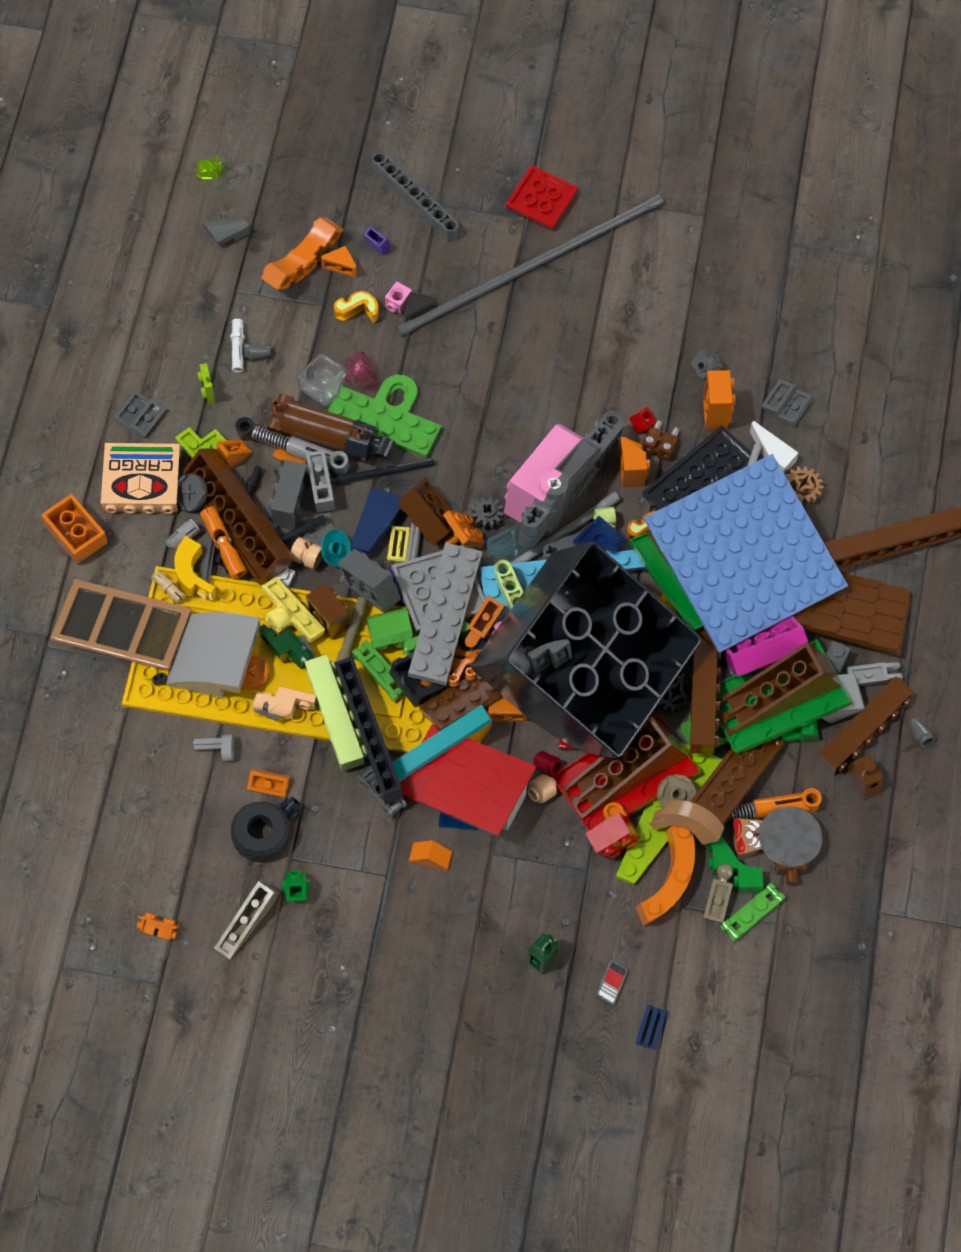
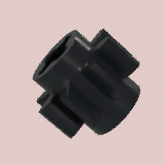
M283 797L278 803L279 808L284 811L288 820H297L302 814L300 812L302 805L294 797Z

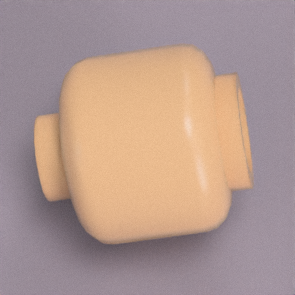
M541 774L528 784V796L534 802L545 803L556 795L557 783L554 778Z

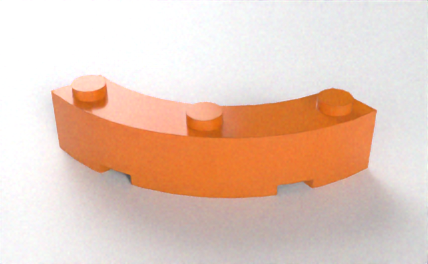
M319 217L314 222L312 230L295 249H292L281 260L271 262L265 266L261 279L277 290L288 288L291 282H299L321 262L322 254L328 246L332 248L343 229L328 218Z
M671 826L665 832L670 847V868L660 890L636 907L643 926L655 921L668 911L682 896L690 881L695 861V844L693 833L684 827Z

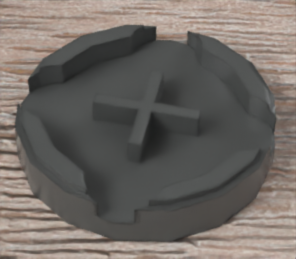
M183 475L178 480L177 506L182 510L190 512L200 509L207 497L205 481L199 475Z

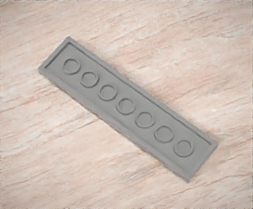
M445 543L408 677L446 686L482 557V551Z

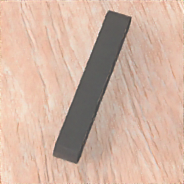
M380 150L373 152L371 155L373 172L447 241L456 240L459 235L458 221L385 152Z

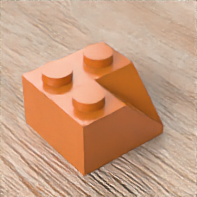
M621 437L619 462L622 488L645 486V480L649 479L648 471H650V462L647 459L646 451H643L642 444L626 437Z

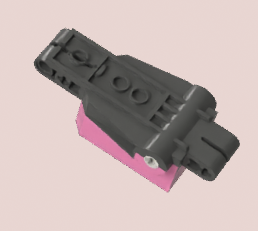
M607 412L601 420L598 419L595 422L593 430L591 432L588 431L584 438L561 424L555 425L508 482L504 513L520 522L518 542L522 547L532 548L542 536L549 537L559 530L564 515L619 448L624 428L622 417L619 413Z

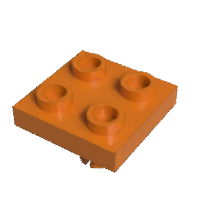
M450 510L443 515L453 529V532L444 539L445 543L456 545L461 541L463 545L478 548L486 544L482 532L474 526V521L470 515Z

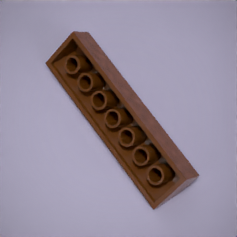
M200 448L180 475L182 477L186 474H195L205 481L207 497L203 504L204 509L215 506L231 538L232 544L230 543V545L237 550L242 562L258 584L262 585L284 572L295 558L217 450Z

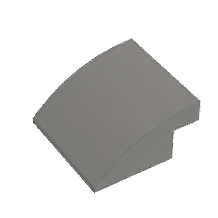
M224 612L191 614L176 652L166 685L223 698L225 690L240 693L260 628V618Z

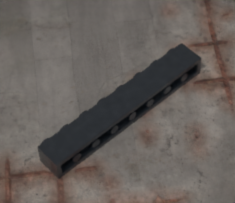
M353 656L334 662L337 676L346 696L384 804L387 805L404 799L399 779Z

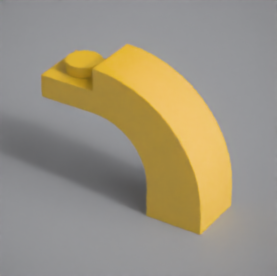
M185 536L179 544L174 558L178 582L189 596L193 597L197 592L200 597L213 601L217 596L216 588L193 572L195 563L203 554L202 546Z

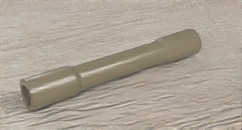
M357 598L347 633L335 662L350 656L351 647L368 604V600L365 598Z

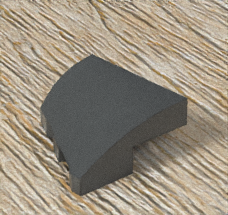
M242 218L202 222L203 227L209 236L213 237L218 246L231 239L235 242L250 234L249 225Z

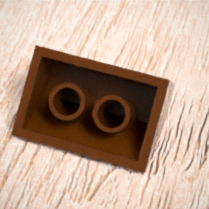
M427 478L423 479L397 501L402 511L408 514L412 519V523L421 530L424 538L432 545L436 544L453 530L443 516L448 510H453Z

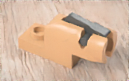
M278 687L276 696H274L275 694L257 692L253 703V711L274 721H279L281 718L292 719L296 705L304 710H315L317 697L316 695Z

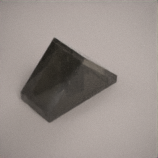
M410 292L404 311V323L436 308L437 299L432 296Z

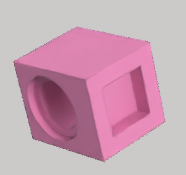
M396 281L385 296V307L389 311L401 315L412 300V289Z

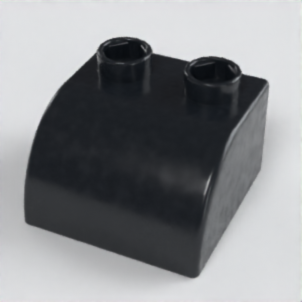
M591 541L555 551L549 556L474 659L471 669L527 718L552 736L577 749L597 756L619 758L626 751L701 643V637L596 542ZM558 640H568L570 642L573 659L558 669L551 664L540 673H534L531 670L528 657L529 652Z

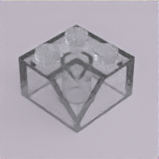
M320 353L296 375V379L302 392L327 406L339 395L348 370Z

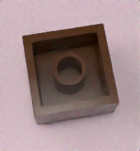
M323 583L305 596L307 610L323 626L326 635L332 639L349 626V609L344 601L337 599L333 588H328Z

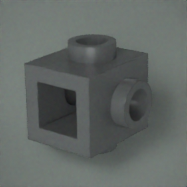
M701 350L690 362L696 370V375L701 379H706L707 371H720L723 368V365L719 362V357L708 350Z

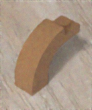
M682 800L667 801L664 809H659L654 813L650 823L654 830L668 826L684 827L694 833L702 845L718 841L724 829L720 820L709 810L698 804Z

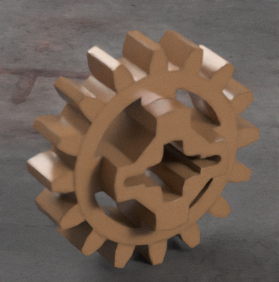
M798 466L796 471L791 469L789 474L785 476L801 504L805 502L809 506L810 501L816 503V499H820L824 487L822 486L823 479H819V473L813 474V468L807 471V466L803 470Z

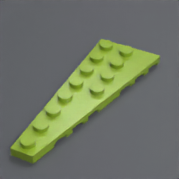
M680 742L701 770L700 774L690 779L696 792H698L722 761V758L712 754L690 753V746ZM675 790L673 796L677 797L679 793ZM658 799L646 805L636 828L641 839L637 841L635 846L627 849L616 874V879L633 886L644 874L654 858L657 857L664 845L668 843L665 832L671 826L654 830L650 825L654 813L659 809H663Z

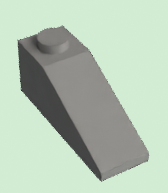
M324 450L306 453L317 513L335 510Z

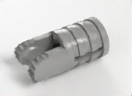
M189 519L166 540V545L177 549L185 536L192 539L201 531L192 519Z

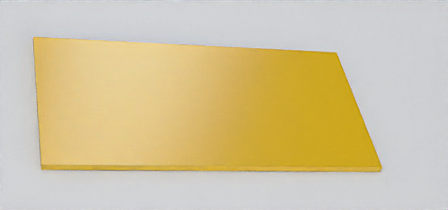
M156 566L154 573L158 576L156 571L161 570L169 580H173L176 583L175 586L186 595L184 601L180 598L181 603L177 604L168 594L162 591V588L154 580H152L149 598L192 608V614L224 612L260 618V626L265 624L268 629L270 628L265 620L266 613L276 606L261 590L264 584L259 585L257 582L211 575L209 584L216 588L217 594L212 601L208 598L200 597L197 592L193 597L189 596L180 586L175 569ZM288 588L307 609L305 596L311 591ZM336 596L339 601H344L349 609L348 623L350 624L357 599ZM369 602L358 627L349 657L353 656L351 651L361 647L364 641L367 640L371 644L366 617L383 613ZM393 605V606H392L389 610H387L386 612H390V611H394V610H398V609H402V608H406V607ZM153 609L136 654L164 660L181 615ZM409 616L412 638L419 636L420 633L416 634ZM288 626L281 632H275L278 636L289 629L297 636L302 635L294 626ZM348 627L332 639L324 633L311 643L308 642L315 654V658L327 655L329 661L332 660L334 663L342 647ZM259 631L252 653L259 654L266 660L269 676L266 683L257 690L248 691L241 689L240 693L225 690L223 698L167 686V681L155 686L151 678L159 673H165L168 679L170 671L136 662L131 664L122 707L331 742L318 703L315 710H304L296 705L292 719L281 718L279 721H274L253 711V703L257 692L275 694L274 696H276L278 687H283L314 695L306 669L301 670L290 659L282 663L259 636ZM393 644L388 645L386 649L379 650L375 648L391 667L395 659L405 657L403 655V648H397ZM366 652L363 656L366 657L369 653ZM353 657L387 750L406 754L420 745L432 723L420 711L419 707L414 708L404 693L399 696L398 700L393 702L361 663ZM336 671L333 672L335 678L338 677ZM395 683L391 687L395 690L398 686ZM340 688L339 690L342 695L344 694L342 688ZM346 705V706H345V707H346V710H347V712H349V711H350L349 706ZM355 722L352 723L353 729L356 728ZM359 739V740H358L359 746H362V745H363V744H362V741H361V739Z

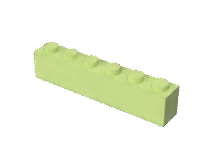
M327 655L305 661V669L314 695L317 697V703L341 771L364 765L366 752L363 745L359 746L358 740L360 736L357 728L353 729L352 723L354 719L351 711L347 712L345 706L348 705L345 694L341 695L339 689L342 686L339 677L335 678L333 672L336 670L333 661H329Z

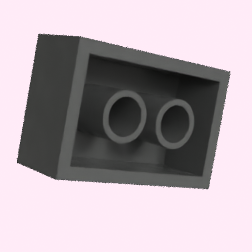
M284 460L283 466H280L278 470L279 482H275L274 499H271L269 503V510H271L270 519H272L273 526L294 530L296 529L308 485L307 464Z
M354 549L338 562L348 587L362 598L367 599L369 603L383 613L401 599L398 593L399 588L393 582L394 577L388 569H382L378 562L371 561L364 552L360 553Z

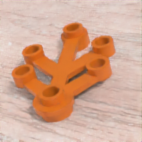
M457 644L454 657L461 656L465 657V659L453 658L450 672L454 671V673L448 676L449 686L456 687L459 685V679L465 667L472 664L482 649L472 652L460 649V646ZM471 667L465 670L467 680H475L477 678V674ZM420 680L424 686L434 684L433 682Z

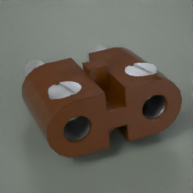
M657 421L654 428H649L642 442V449L648 454L653 455V453H656L657 457L668 460L671 458L679 441L677 435L680 429L674 427L671 434L667 432L662 434V430H660L662 422Z

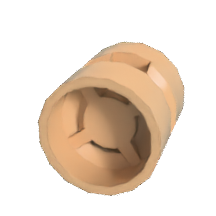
M301 537L295 541L291 549V553L295 558L293 561L299 564L304 562V566L313 570L319 566L323 558L321 546L316 544L310 545V541Z

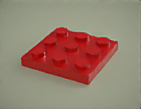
M531 165L507 201L506 208L553 230L578 192V187Z

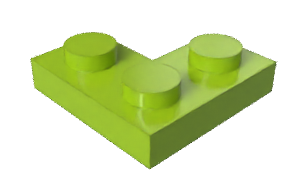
M190 427L175 437V441L180 444L181 448L191 459L200 448L217 450L216 443L218 441H226L216 429L202 439Z

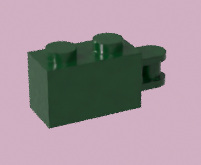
M542 933L528 949L527 963L542 975L558 956L559 944L556 938L550 934Z

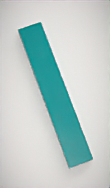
M482 704L392 762L399 782L490 724L492 720Z

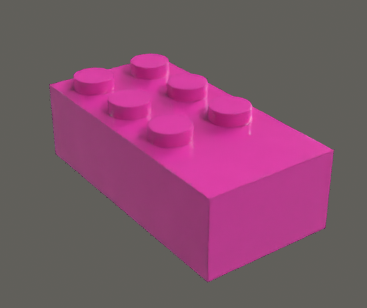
M791 616L723 652L729 667L737 676H741L753 670L768 667L769 664L777 662L808 641L802 625Z

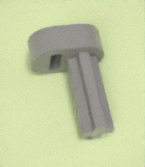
M233 734L222 735V738L194 739L193 741L194 751L221 749L223 761L234 760Z

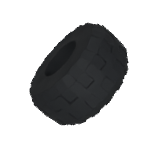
M266 801L251 802L243 806L235 814L231 823L232 842L239 854L248 860L256 862L271 861L281 855L289 844L291 834L289 820L284 811L277 805ZM260 824L267 825L272 829L270 835L263 839L253 838L249 834L253 827Z

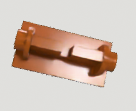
M145 912V915L138 916V918L142 919V922L138 921L136 927L140 932L154 935L157 928L159 929L157 937L170 941L171 939H176L177 932L174 930L181 926L175 924L176 920L164 918V920L157 919V915Z

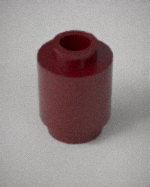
M545 751L538 752L533 758V765L536 766V769L548 775H558L562 770V761Z

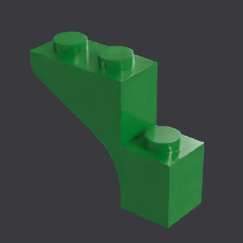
M722 835L718 841L706 844L707 850L711 852V857H708V869H712V876L718 875L717 869L720 865L728 864L733 869V886L737 887L738 894L760 893L763 890L762 868H754L742 864L736 858Z

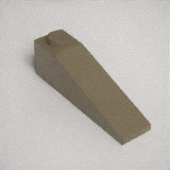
M258 881L214 949L231 960L271 909L280 892L268 883Z

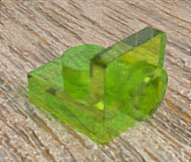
M218 155L214 156V160H198V179H218L219 172H222V161H219Z

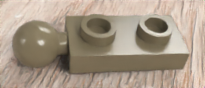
M722 864L718 867L717 874L719 880L712 879L703 915L704 919L720 923L724 921L733 885L727 883V880L733 875V869L728 864Z

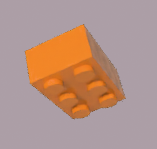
M730 370L707 371L703 394L705 431L717 430L721 425L728 429V423L732 422L735 394H732L734 378H730Z
M72 493L41 514L44 526L76 564H79L108 543L105 532Z

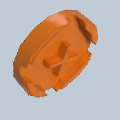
M251 654L241 687L242 690H257L268 680V663L259 654Z

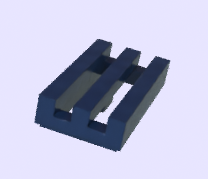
M647 1004L636 1045L652 1050L656 1049L667 1010H660L657 1007L653 1008ZM649 1012H652L653 1016L650 1022L645 1042L641 1041V1038L644 1032ZM657 1014H659L661 1018L653 1044H649Z

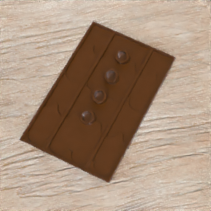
M840 571L848 585L846 588L792 615L805 630L901 656L912 594L911 591L905 588L882 584L881 581L853 576L847 572Z

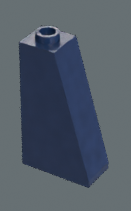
M371 488L350 545L351 551L356 549L360 553L364 552L369 558L372 556L391 531L392 526L403 515L404 511H402L397 502L402 496Z

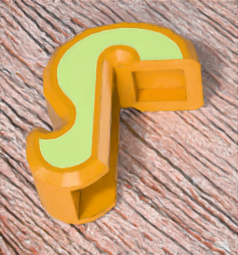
M355 292L347 302L344 301V298H340L334 303V315L337 320L345 321L364 310L372 323L378 320V302L368 292Z

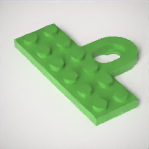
M405 375L388 377L382 383L375 398L340 386L328 409L329 412L379 427L378 438L379 436L388 437L396 442L395 447L427 459L442 429V425L410 413L417 399V386L411 378ZM395 390H402L404 392L402 404L391 406L387 403L386 399L389 395L393 394Z

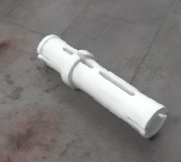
M242 319L232 320V334L230 335V340L232 341V372L235 373L243 371V341L245 340V335L243 334L244 322Z

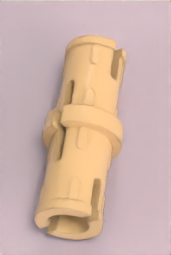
M161 570L156 571L158 576L155 573L152 575V579L162 588V591L168 594L177 604L181 603L180 598L184 601L186 595Z

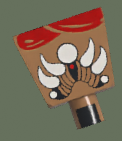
M733 819L731 827L735 854L738 860L765 854L759 841V829L763 820Z

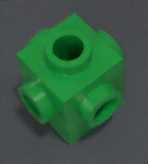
M299 870L286 872V878L282 880V892H286V901L306 900L307 891L311 890L310 879H306V872Z

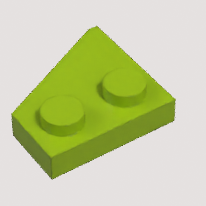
M207 363L200 364L201 372H197L199 383L203 382L204 385L201 388L203 399L207 398L208 405L215 404Z

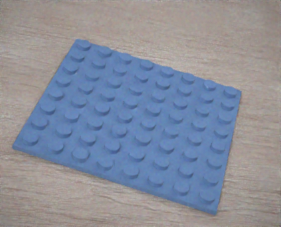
M773 454L643 518L718 653L848 586Z

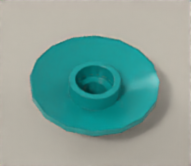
M337 529L330 530L324 535L321 542V552L324 560L330 566L339 567L338 562L351 552V544L347 535Z

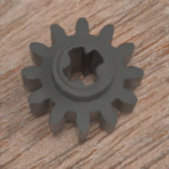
M491 496L488 498V501L481 497V503L475 501V507H471V518L476 520V526L483 524L484 530L487 525H490V528L493 529L494 523L500 525V519H504L503 505L499 506V500L492 502Z

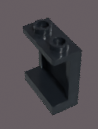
M413 651L404 658L399 657L392 662L389 674L414 708L447 689L449 685L447 680L446 686L437 683L424 686L421 684L420 679L408 677L414 655Z

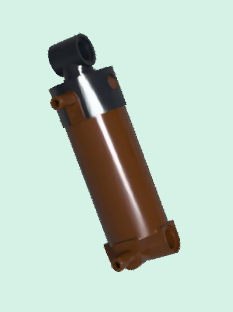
M279 394L278 399L274 400L270 407L272 414L266 426V429L270 430V432L273 431V433L276 432V434L279 433L282 436L287 434L335 451H342L347 456L365 462L369 461L372 454L381 460L389 461L396 442L388 437L379 436L378 438L379 427L295 401L294 397Z

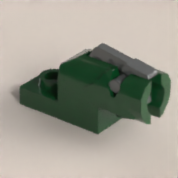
M265 624L260 626L259 636L282 663L290 659L303 670L305 669V661L315 658L312 648L303 635L297 636L293 631L287 629L277 636L271 627L268 629Z

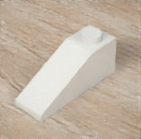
M755 421L752 422L750 434L755 443L761 445L760 452L763 458L773 454L785 474L796 462L798 452Z

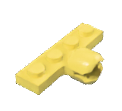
M278 577L262 586L261 590L276 606L266 613L265 618L268 626L275 632H281L288 626H294L309 643L325 633L323 626Z

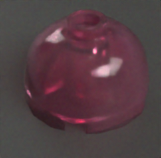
M364 351L350 356L345 363L346 371L343 372L347 382H351L353 386L362 389L377 384L375 372L370 367L372 364Z

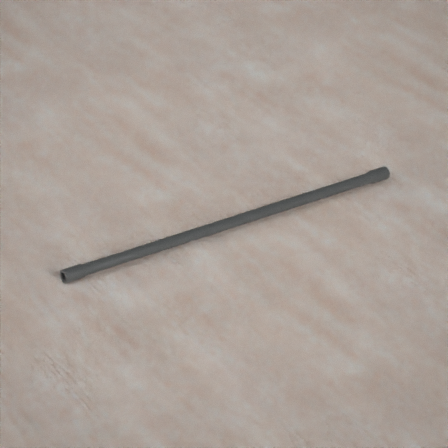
M658 194L646 200L644 203L413 320L397 326V332L400 336H403L415 330L417 327L604 232L664 203L663 198Z

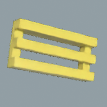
M392 526L387 562L395 561V563L406 561L411 528ZM395 531H399L396 556H392ZM403 532H406L403 557H400Z

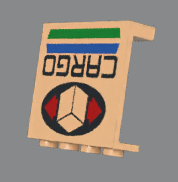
M105 443L101 507L103 512H126L129 514L135 512L147 514L154 512H163L165 514L178 512L177 490L179 459H181L180 444Z

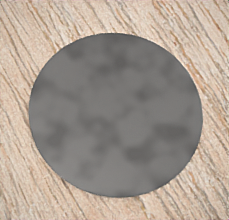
M781 807L770 812L762 821L759 829V841L764 853L771 860L783 866L796 867L804 865L816 857L822 845V831L817 820L807 811L797 807Z

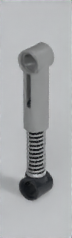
M241 417L236 421L235 428L241 440L249 441L256 439V441L259 440V442L262 441V443L265 442V444L277 447L278 449L286 450L287 454L307 461L306 453L324 450L328 469L337 475L347 473L349 470L348 457L342 451L335 452L294 436L289 439L288 436L285 438V435L282 436V434L279 435V433L276 434V432L273 433V431L261 429L248 417ZM243 427H250L249 430L242 431ZM337 461H344L342 465L338 466L335 464Z

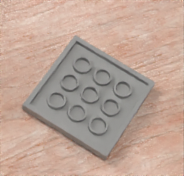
M443 551L391 565V570L416 634L420 633ZM475 578L464 620L475 617L485 601L477 578Z

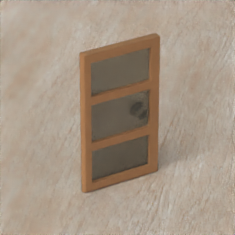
M74 579L51 635V641L170 671L189 617L193 611L192 608Z

